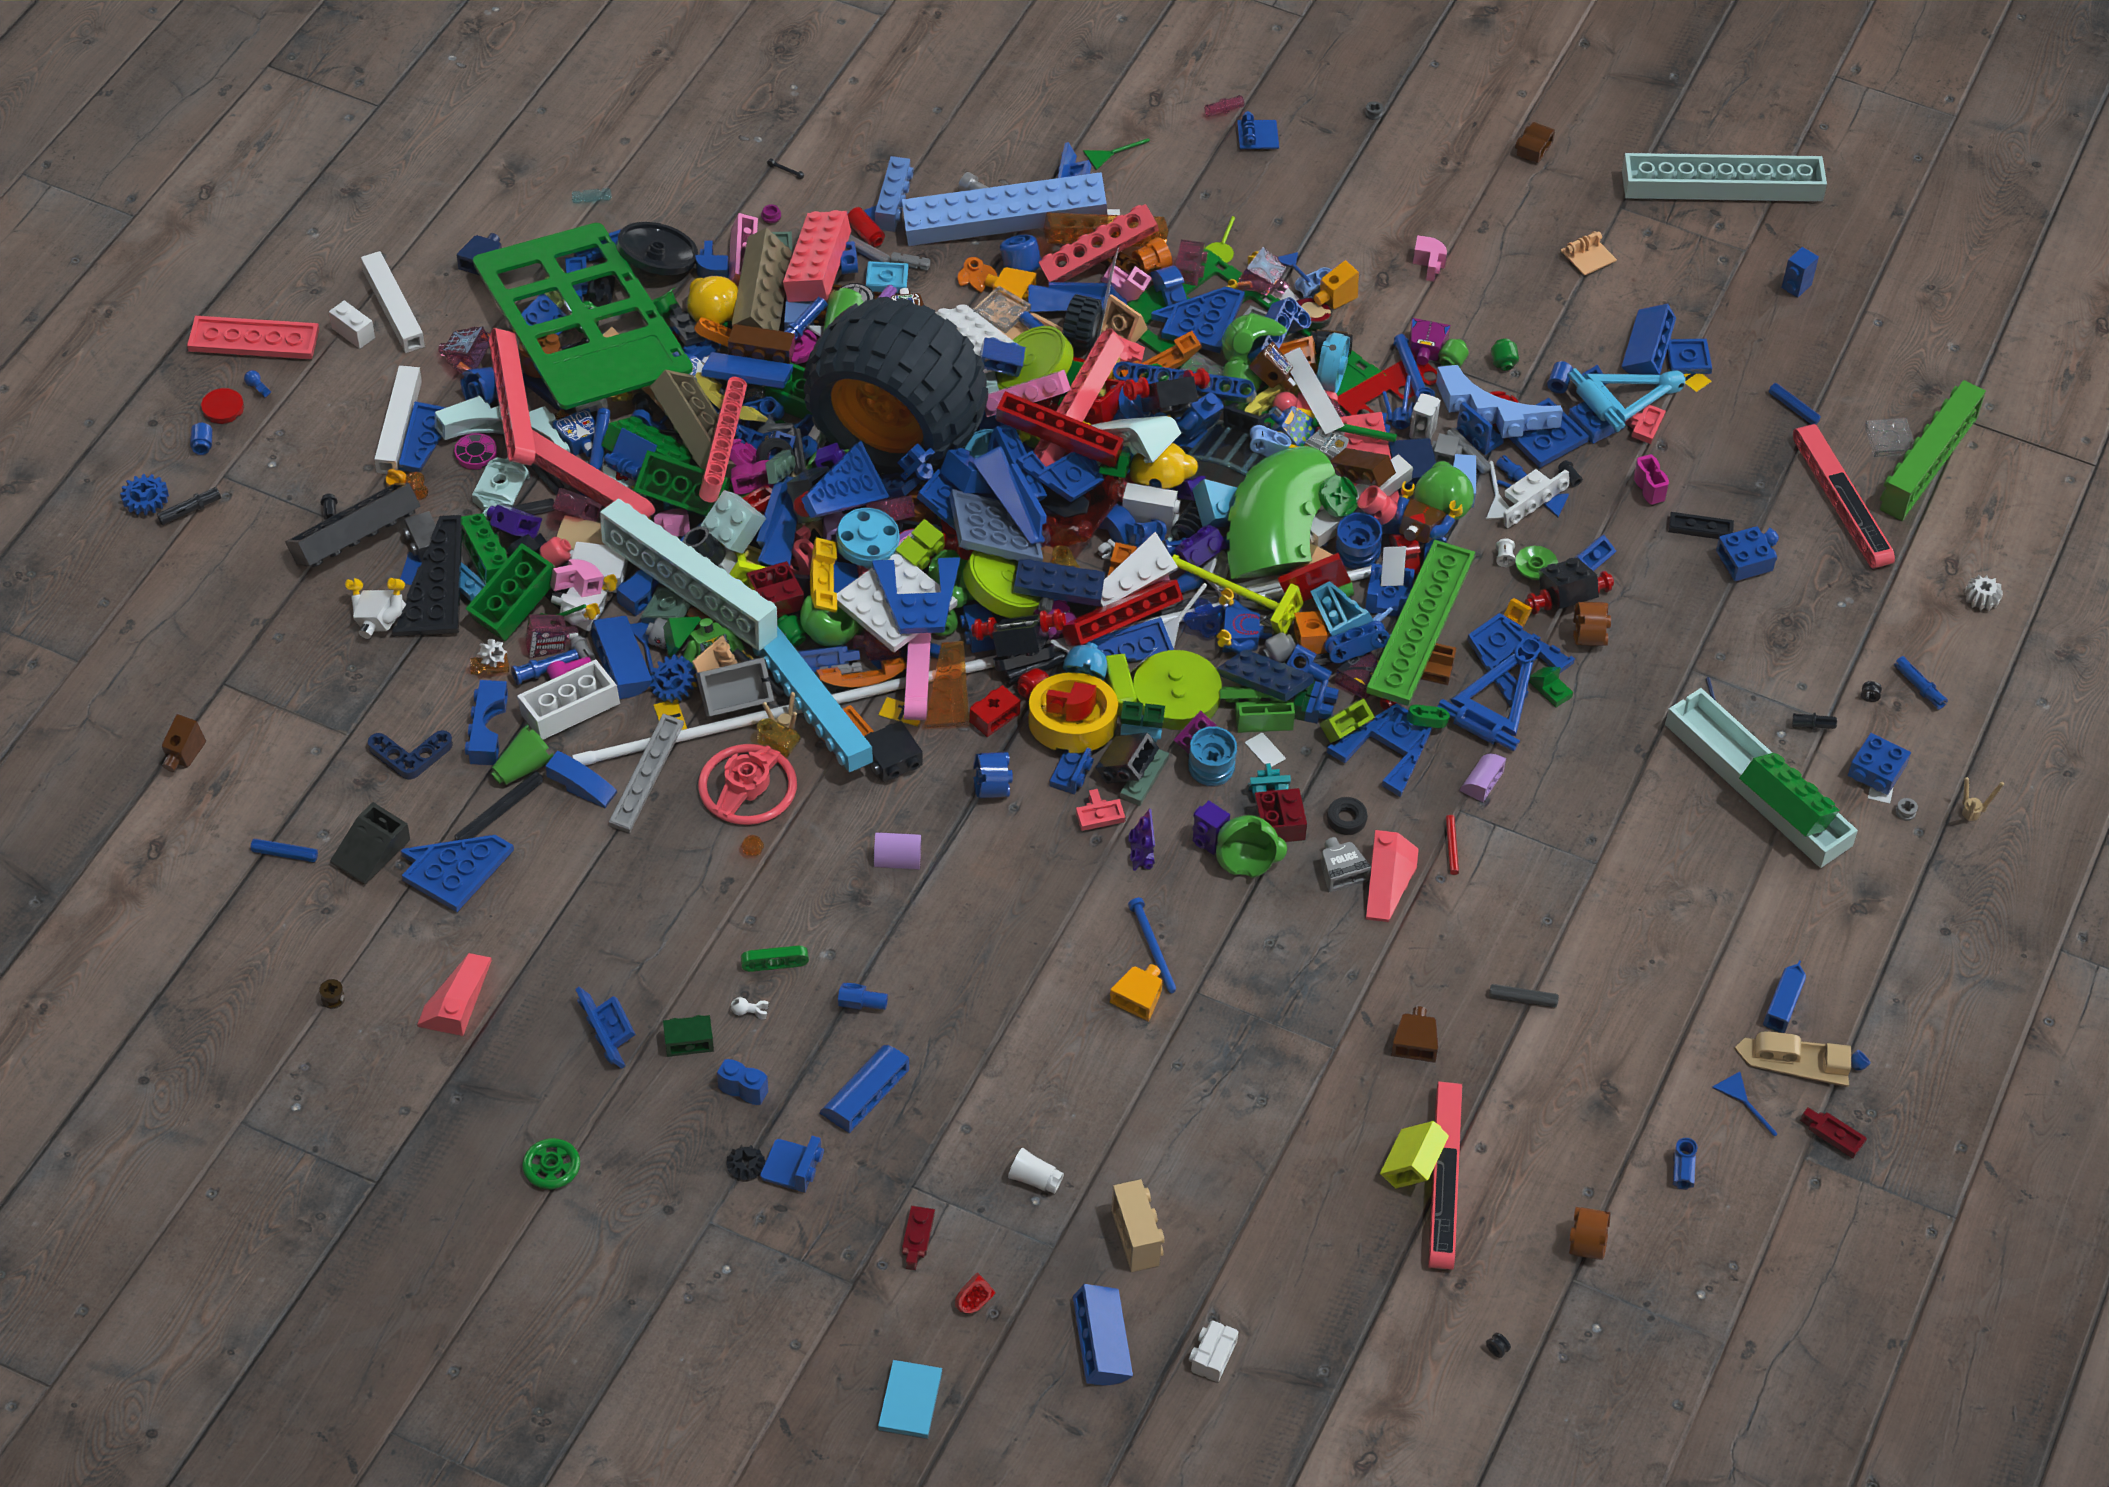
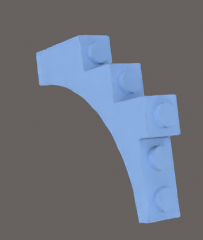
M1458 365L1438 367L1436 385L1448 412H1459L1460 404L1466 402L1490 424L1496 423L1502 438L1523 436V431L1561 427L1563 413L1561 405H1527L1502 399L1473 384L1463 374Z

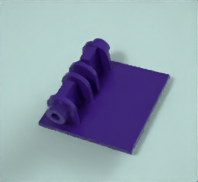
M1150 808L1139 819L1134 829H1131L1129 832L1128 841L1131 844L1130 859L1133 863V871H1136L1139 866L1151 869L1155 864L1153 853L1155 839Z

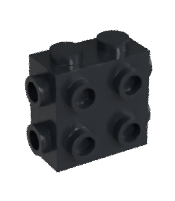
M902 721L889 724L885 728L870 732L864 736L872 746L873 762L870 763L872 771L876 776L879 775L883 782L895 779L899 775L910 770H916L919 766L923 765V751Z
M1148 733L1115 736L1095 768L1107 783L1138 781L1144 776L1145 770L1154 760L1159 747Z

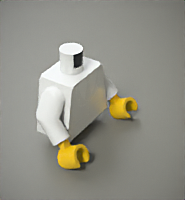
M610 574L603 579L605 584L602 585L601 594L581 597L575 588L572 587L566 594L554 591L551 603L561 606L560 613L586 604L587 607L585 609L561 617V619L568 621L571 625H576L590 631L593 620H597L604 610L607 590L611 592L616 589V584L618 583L616 576Z
M354 578V582L349 579L345 582L346 588L353 591V596H351L353 618L361 627L359 635L363 638L370 639L374 631L389 630L394 621L402 614V610L406 605L402 600V594H400V591L405 587L403 580L389 578L387 586L391 590H363L361 594L359 593L363 588L361 580Z

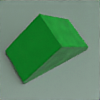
M680 617L667 620L663 629L668 655L671 658L689 638L691 632L695 630L701 621V618Z

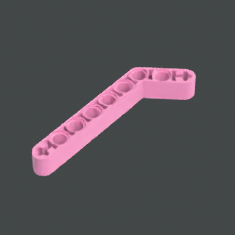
M920 633L908 642L904 719L926 721L931 633Z

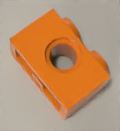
M1320 611L1294 613V633L1297 644L1317 654L1327 653L1324 643L1331 636L1330 632L1327 631V625L1324 619H1322Z

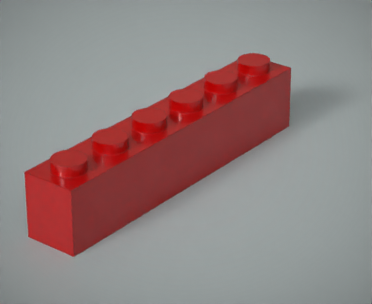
M1004 392L996 408V421L1110 467H1115L1122 452L1124 438L1009 392Z
M1177 579L1160 581L1067 622L1062 629L1067 646L1085 644L1184 600Z

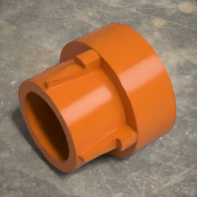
M1160 237L1145 242L1144 247L1132 252V258L1141 264V271L1146 274L1172 266L1173 264L1170 250L1165 241Z

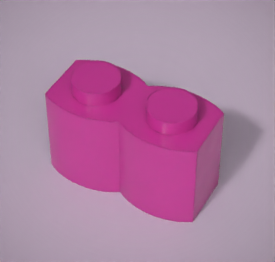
M1653 455L1638 457L1634 472L1635 483L1643 489V496L1649 504L1664 502L1669 485L1667 475L1660 470V464Z
M762 460L753 465L742 464L732 468L731 481L734 493L747 494L766 484L773 488L774 484H769L765 464L769 460Z

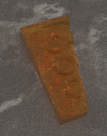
M964 641L941 643L925 728L970 724Z

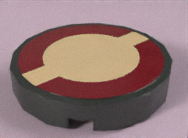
M1311 297L1301 298L1296 301L1310 315L1311 324L1309 328H1323L1331 322L1333 312L1326 303L1319 306L1315 303L1314 298Z

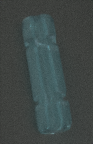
M602 188L601 191L599 189L583 190V192H580V190L572 192L573 203H581V200H584V202L600 201V199L610 200L612 197L610 188Z

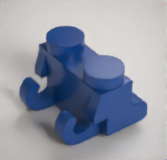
M1151 519V522H1137L1135 524L1125 523V529L1129 534L1128 542L1131 543V546L1139 548L1155 532L1161 541L1165 540L1167 527L1160 520Z

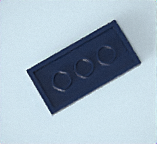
M1031 559L1019 560L1013 592L1100 606L1105 572Z
M1243 650L1217 667L1220 677L1285 702L1314 683L1312 674L1272 660L1269 657L1256 654L1251 650Z

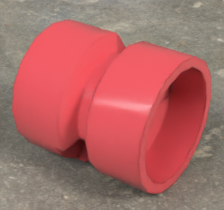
M1376 485L1366 488L1358 498V507L1365 513L1375 517L1381 525L1391 521L1396 514L1397 503Z

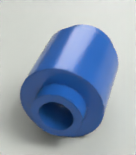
M197 423L191 427L190 446L192 451L198 455L207 454L212 447L213 430L206 423Z

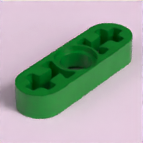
M804 946L749 950L741 954L742 969L748 972L801 967L809 962L808 949Z

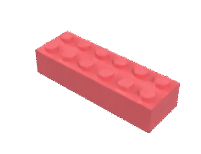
M833 210L830 212L814 211L807 213L783 280L788 302L815 301L817 297L828 300L841 263L842 253L845 251L846 243L851 234L847 211Z

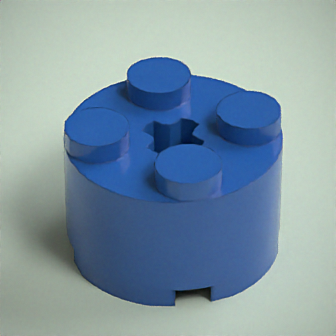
M1008 752L975 754L973 769H976V777H973L977 797L998 798L1010 796V786L1008 783L1013 782L1012 770H1008Z

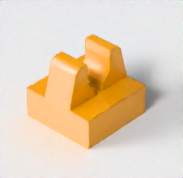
M1513 598L1510 600L1504 616L1524 627L1532 608Z

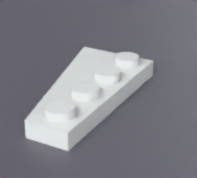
M1156 532L1104 579L1101 607L1138 592L1178 569V566Z

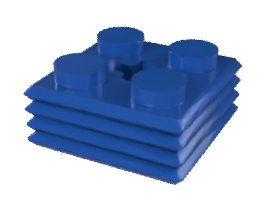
M1585 401L1569 409L1570 414L1568 416L1589 436L1588 440L1591 443H1595L1616 432L1607 420H1600Z

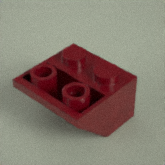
M787 561L746 574L749 588L758 592L766 600L773 602L777 607V617L801 610L804 593Z
M1299 788L1255 792L1259 817L1267 821L1275 829L1278 837L1282 838L1285 842L1306 839L1307 820Z

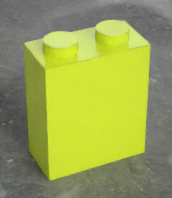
M1434 1121L1401 1129L1380 1174L1395 1188L1428 1181L1449 1135Z

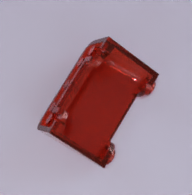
M1102 474L1104 478L1102 484L1083 495L1090 502L1087 514L1067 519L1060 516L1056 518L1048 516L1046 523L1042 525V535L1045 538V542L1042 543L1043 546L1053 547V551L1087 542L1121 496L1124 495L1125 485L1123 484L1122 477Z

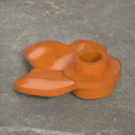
M969 257L964 262V268L959 271L957 280L960 286L970 284L976 291L982 293L986 287L985 280L987 275L991 274L997 277L998 275L991 266L983 264L981 259Z

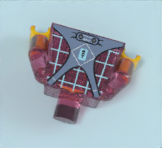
M1262 247L1259 252L1255 251L1252 253V256H1248V266L1238 279L1239 282L1237 283L1235 279H1230L1226 287L1241 291H1255L1267 296L1273 288L1283 295L1290 285L1281 279L1286 271V267L1276 255H1272L1265 247Z
M483 326L454 331L447 343L439 344V353L445 355L448 364L460 373L469 369H476L489 348L490 333L485 331Z

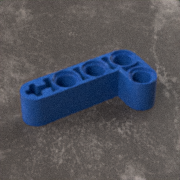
M1291 297L1272 303L1265 316L1283 325L1289 333L1309 328L1311 324L1310 315ZM1286 333L1281 336L1267 335L1257 337L1248 353L1250 362L1272 341L1280 348Z

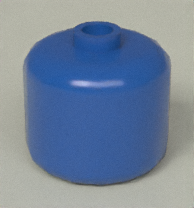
M1017 235L1001 243L1000 253L1004 268L1008 267L1034 272L1040 267L1038 262L1041 261V255L1037 239L1034 236Z

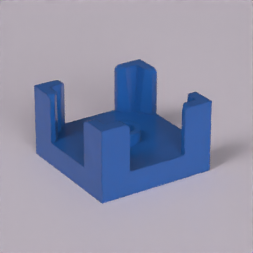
M1372 563L1365 609L1370 613L1382 614L1389 607H1392L1393 610L1388 615L1399 617L1412 590L1415 569H1404L1403 585L1381 586L1382 565Z

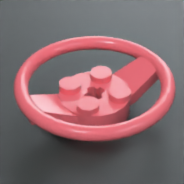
M741 744L726 748L707 761L699 776L698 790L703 804L716 817L734 824L753 825L769 821L789 807L796 794L797 777L793 766L781 752L772 749L768 745ZM732 756L725 764V785L717 804H715L708 794V777L719 762ZM778 762L788 777V790L783 800L776 807L762 814L753 816L734 815L745 799L748 801L755 800L758 795L767 789L770 783L769 770Z

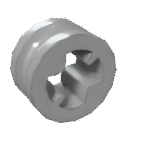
M1909 798L1901 799L1896 808V815L1905 821L1914 819L1918 810L1917 803Z

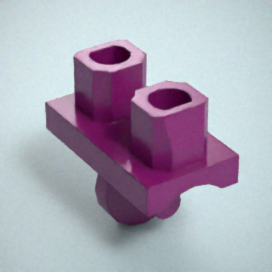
M1200 710L1176 736L1174 741L1190 754V742L1193 735L1200 729L1216 727L1217 725Z

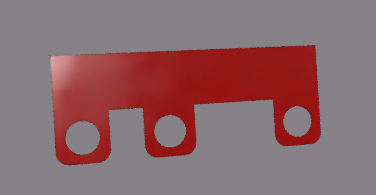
M1413 356L1423 381L1427 385H1434L1436 380L1429 381L1425 379L1424 373L1430 371L1437 375V370L1429 363L1426 365L1417 363V356ZM1402 360L1339 395L1338 403L1351 415H1357V412L1361 409L1375 413L1365 403L1379 396L1383 391L1391 389L1403 399L1404 395L1400 394L1398 389L1401 386H1405L1408 375ZM1411 384L1410 389L1412 392L1408 396V399L1415 395Z

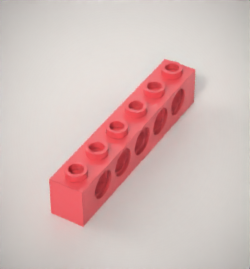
M1138 205L1131 209L1130 213L1119 215L1113 219V222L1097 227L1095 232L1080 236L1073 244H1066L1058 252L1045 255L1038 263L1048 282H1065L1115 255L1117 250L1119 253L1159 231V228L1147 205ZM1132 222L1139 223L1136 228L1129 227ZM1114 232L1121 233L1117 238L1111 237ZM1098 241L1103 242L1101 247H1093L1094 243ZM1077 252H1085L1084 256L1075 257ZM1061 261L1067 262L1064 267L1057 266Z

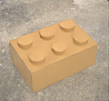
M1142 1179L1113 1185L1111 1211L1131 1272L1159 1266L1160 1256H1163V1231L1157 1228V1213L1155 1208L1151 1209L1150 1192L1148 1188H1144Z

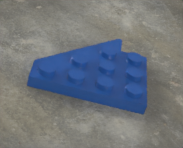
M1223 287L1152 311L1151 319L1166 323L1162 330L1161 338L1174 341L1184 334L1193 331L1201 343L1202 349L1220 353L1222 350V336L1227 326L1235 320L1244 300L1245 291Z
M489 835L404 848L401 850L402 857L413 864L402 874V880L458 912L514 851V847L511 843L497 835Z

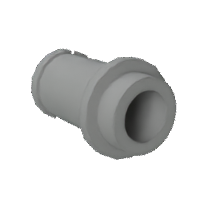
M581 636L574 637L570 642L571 649L577 651L580 659L590 657L591 661H593L595 655L587 646V640Z

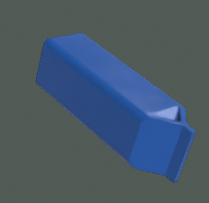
M1800 960L1798 964L1784 969L1763 1022L1765 1027L1785 1033L1806 980L1805 972L1800 966Z

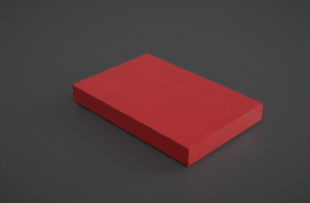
M1339 553L1278 577L1284 593H1286L1290 584L1298 586L1303 602L1313 598L1310 591L1329 581L1336 587L1351 583Z

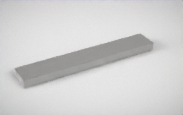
M666 714L662 715L609 820V826L627 833L631 832L684 726V721Z

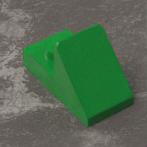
M1543 667L1530 675L1529 682L1554 707H1558L1572 698L1573 691L1559 679L1560 667Z

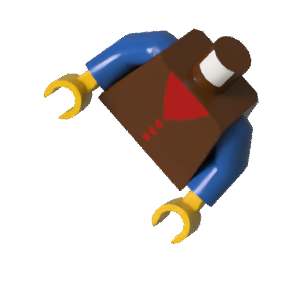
M1404 481L1401 487L1402 497H1399L1395 514L1397 524L1401 525L1399 529L1400 534H1403L1408 541L1417 540L1422 543H1428L1432 539L1447 535L1455 522L1454 518L1461 516L1463 513L1462 504L1459 508L1454 509L1456 501H1451L1449 504L1450 513L1448 515L1444 511L1412 498L1409 500L1408 497H1411L1414 492V484L1412 489L1407 490L1405 489L1406 481Z

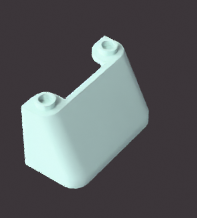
M1168 416L1119 419L1091 425L1124 438L1123 446H1129L1133 455L1137 453L1142 454L1145 457L1143 459L1145 463H1153L1181 434L1176 421Z

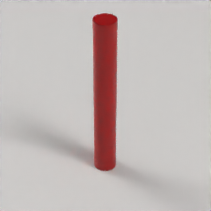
M1447 815L1446 830L1450 874L1457 875L1459 874L1455 817L1454 815Z

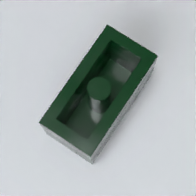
M710 1015L663 1020L667 1057L714 1052Z

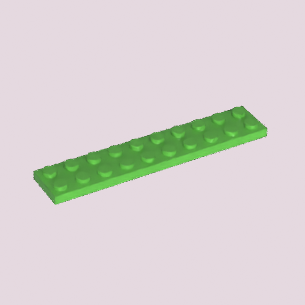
M1434 539L1367 686L1366 693L1409 706L1475 558L1474 551Z

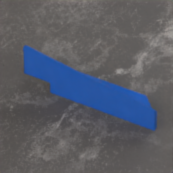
M1049 282V288L1028 285V311H1067L1068 305L1075 294L1100 299L1103 309L1108 283ZM1111 285L1109 295L1115 296L1127 305V300Z
M997 447L974 459V465L1031 544L1044 543L1045 538L1042 535V525L1046 523L1047 515L1018 464L1009 465L1002 447Z
M786 477L784 482L774 484L764 515L766 520L762 524L756 540L763 548L758 558V562L762 566L769 567L786 561L790 566L797 517L794 514L791 496H789L787 491V482L794 477Z

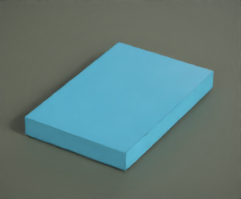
M893 1360L878 1430L928 1439L942 1376V1368Z

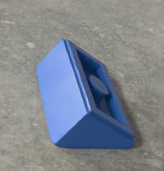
M1602 535L1574 558L1578 557L1594 571L1611 557L1616 550L1606 536Z

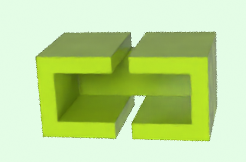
M925 519L911 532L914 538L912 539L908 536L895 549L899 555L922 570L929 564V557L935 553H940L945 546L944 534Z
M1361 699L1319 723L1331 743L1341 739L1375 717L1365 699Z

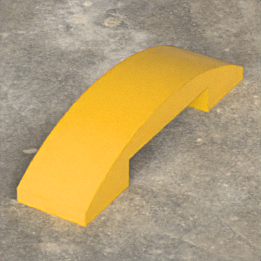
M816 537L810 571L812 603L815 608L836 613L837 593L834 592V563L837 560L836 542Z

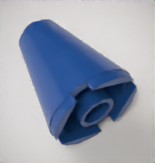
M493 367L469 369L462 373L464 379H461L460 384L466 401L480 396L485 403L490 405L498 399Z

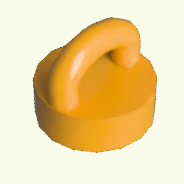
M389 469L386 476L387 487L394 483H408L406 474L400 470Z

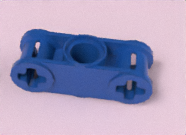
M1375 620L1329 637L1324 643V648L1334 663H1342L1351 658L1385 647L1390 635L1385 630L1383 623Z

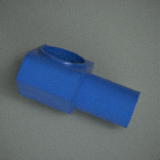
M1300 644L1296 645L1286 664L1299 669L1295 667L1293 661L1296 658H1303L1306 665L1300 670L1312 674L1314 680L1321 683L1324 680H1328L1332 671L1313 662L1317 653Z
M843 983L841 985L838 995V1006L855 1009L868 1007L886 1010L888 994L866 991V986L856 983Z

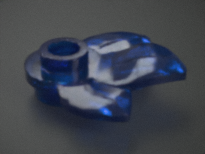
M1198 598L1194 607L1195 612H1187L1183 620L1190 629L1200 631L1206 638H1213L1220 632V624L1225 620V609L1222 605L1213 608L1207 599ZM1207 624H1210V625H1212L1214 628L1210 629V628H1208L1206 625H1207Z

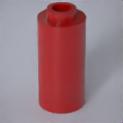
M861 207L853 208L847 214L850 226L867 244L877 247L883 243L885 233Z

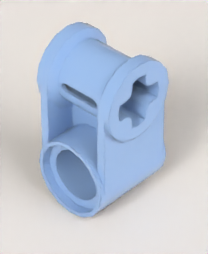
M1323 267L1306 275L1310 279L1309 283L1305 282L1306 280L1301 276L1296 280L1294 287L1303 294V298H1313L1315 294L1320 292V280L1332 270Z
M1256 425L1250 429V437L1252 439L1250 449L1255 453L1268 457L1276 452L1288 449L1291 445L1290 438L1284 433L1271 430L1262 425Z

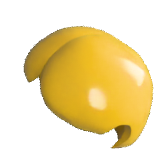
M722 276L696 278L691 282L687 299L688 313L696 323L700 318H706L721 325L725 321H732L738 287L730 279Z
M1171 443L1153 463H1145L1143 460L1145 457L1140 453L1134 455L1130 464V477L1134 483L1144 486H1150L1149 482L1151 479H1158L1162 484V489H1170L1180 485L1185 479L1193 477L1198 470V463L1194 457L1185 454L1178 445Z

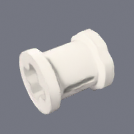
M1500 539L1496 542V550L1498 551L1496 562L1499 566L1510 567L1515 564L1516 558L1513 555V550L1515 549L1514 541Z

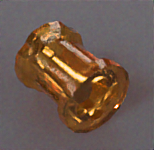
M420 472L408 474L405 481L410 483L417 499L422 500L428 496V488L424 486V475Z

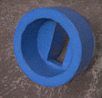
M1769 528L1765 535L1768 544L1774 546L1777 544L1779 536L1775 530Z
M1857 1050L1851 1056V1067L1857 1071H1861L1871 1064L1867 1056L1860 1050Z

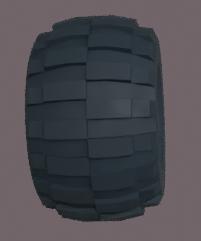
M877 297L876 299L866 300L860 305L855 303L848 307L825 329L814 345L803 374V378L806 379L803 387L806 409L813 415L812 422L817 430L822 431L826 436V440L830 444L837 443L839 448L843 450H850L856 443L862 441L878 474L904 471L897 462L917 443L925 451L932 448L935 452L926 461V463L931 464L933 473H935L942 467L948 449L958 450V448H965L982 421L988 401L987 377L983 371L985 366L981 357L975 354L973 350L975 346L969 338L963 336L957 330V326L949 319H944L936 314L935 310L925 305H916L911 300L898 298L895 301L889 297Z

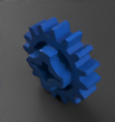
M142 474V478L134 476V481L127 480V486H122L123 492L120 493L123 506L127 507L129 512L135 510L136 515H139L140 512H144V515H147L148 511L156 513L155 509H163L162 503H167V497H169L166 482H162L160 477L155 479L153 474L149 478Z
M673 655L672 659L666 656L664 663L658 661L659 667L652 668L655 674L651 675L653 682L650 687L654 690L653 693L662 701L668 700L670 703H673L674 698L681 701L683 694L687 697L689 696L687 691L688 689H694L691 683L697 681L693 676L697 672L693 668V664L683 656L679 658Z

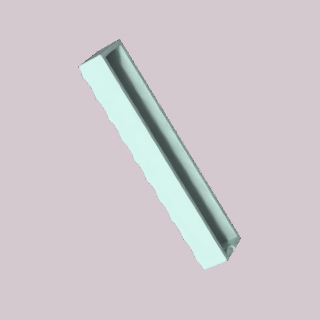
M1702 688L1687 696L1686 701L1683 699L1669 708L1665 725L1820 868L1853 846L1858 830L1841 814L1838 813L1825 831L1805 837L1739 779L1753 758L1772 752Z

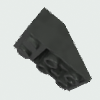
M372 802L356 818L331 858L330 863L363 884H366L410 841L408 823Z

